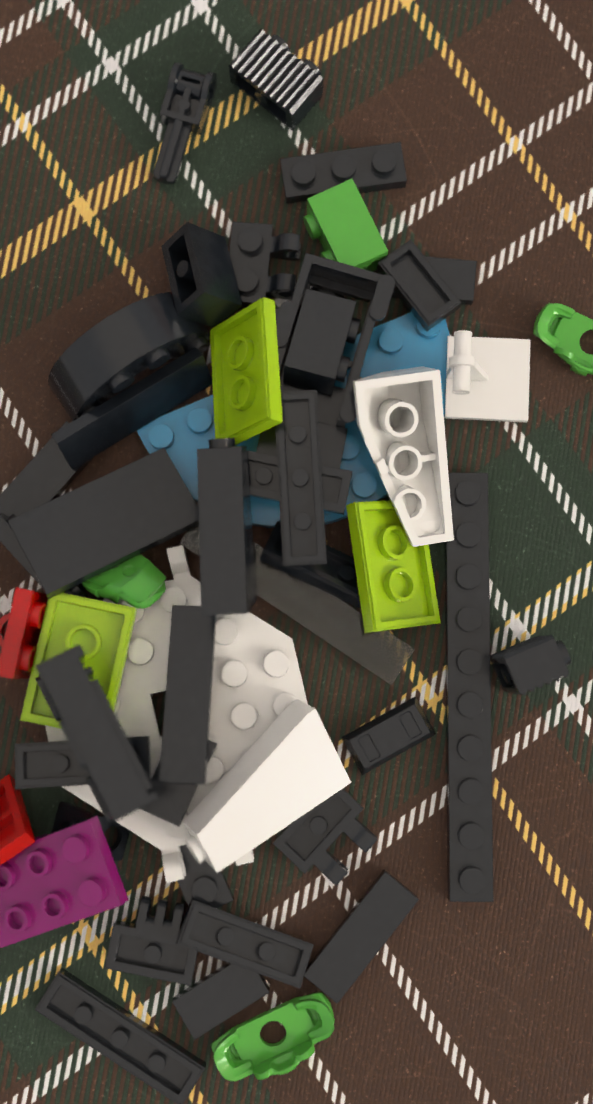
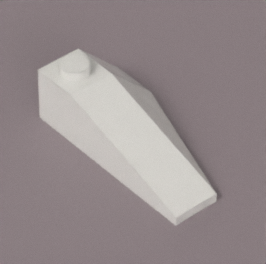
M422 366L381 372L354 380L353 389L357 426L411 546L417 547L454 540L440 370Z

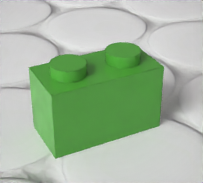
M351 178L307 199V215L303 217V221L311 239H319L324 249L321 257L372 272L377 270L378 262L388 255V249L353 179Z

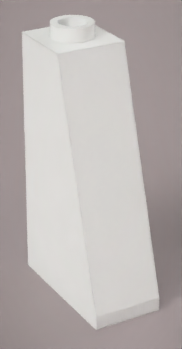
M298 699L289 704L184 819L183 823L190 834L185 843L199 864L205 860L218 873L351 783L315 708Z

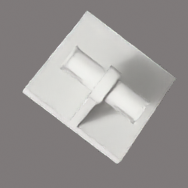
M467 330L455 331L454 336H448L444 419L527 422L529 412L531 339L472 337V332Z

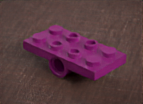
M98 816L50 834L46 833L35 837L36 842L0 866V948L116 908L129 900Z

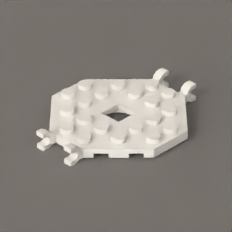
M183 545L166 549L174 579L165 581V592L151 606L143 609L137 608L115 708V715L127 737L150 736L151 779L161 759L162 736L159 733L152 695L166 691L172 605L201 606V582L191 576L186 550ZM105 598L103 600L105 602L114 603L108 598ZM122 599L117 603L119 605L133 607ZM250 612L245 614L217 615L209 740L217 743V746L207 765L206 785H198L181 825L178 827L142 809H138L116 821L161 850L166 883L182 880L187 875L180 846L186 845L185 840L190 837L183 823L184 819L289 704L298 699L308 705L293 639ZM45 726L48 742L68 741L62 729ZM89 785L61 786L102 812ZM253 849L237 859L236 866L254 862Z

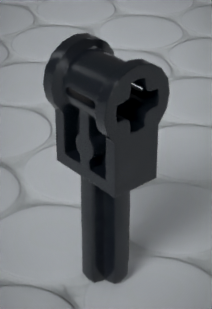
M175 62L171 69L167 91L160 111L162 123L167 125V129L153 172L154 178L161 183L167 185L176 183L191 132L199 135L202 134L216 90L217 75L215 72L209 71L207 74L191 71L184 69V65L179 62Z

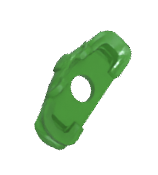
M546 304L535 320L534 335L552 348L555 354L570 365V370L582 376H587V374L593 375V354L585 353L580 347L582 334L593 330V319L575 312L574 309L563 304Z
M139 554L113 569H109L82 582V585L94 596L108 598L115 604L122 599L135 608L143 609L154 604L165 592L166 576L150 560Z
M321 992L295 997L232 1027L211 1044L218 1071L228 1081H239L251 1074H254L257 1080H263L271 1075H283L294 1070L301 1061L314 1054V1045L329 1038L333 1033L335 1019L330 1001ZM276 1021L285 1027L286 1033L281 1041L268 1043L262 1039L260 1031L268 1022Z

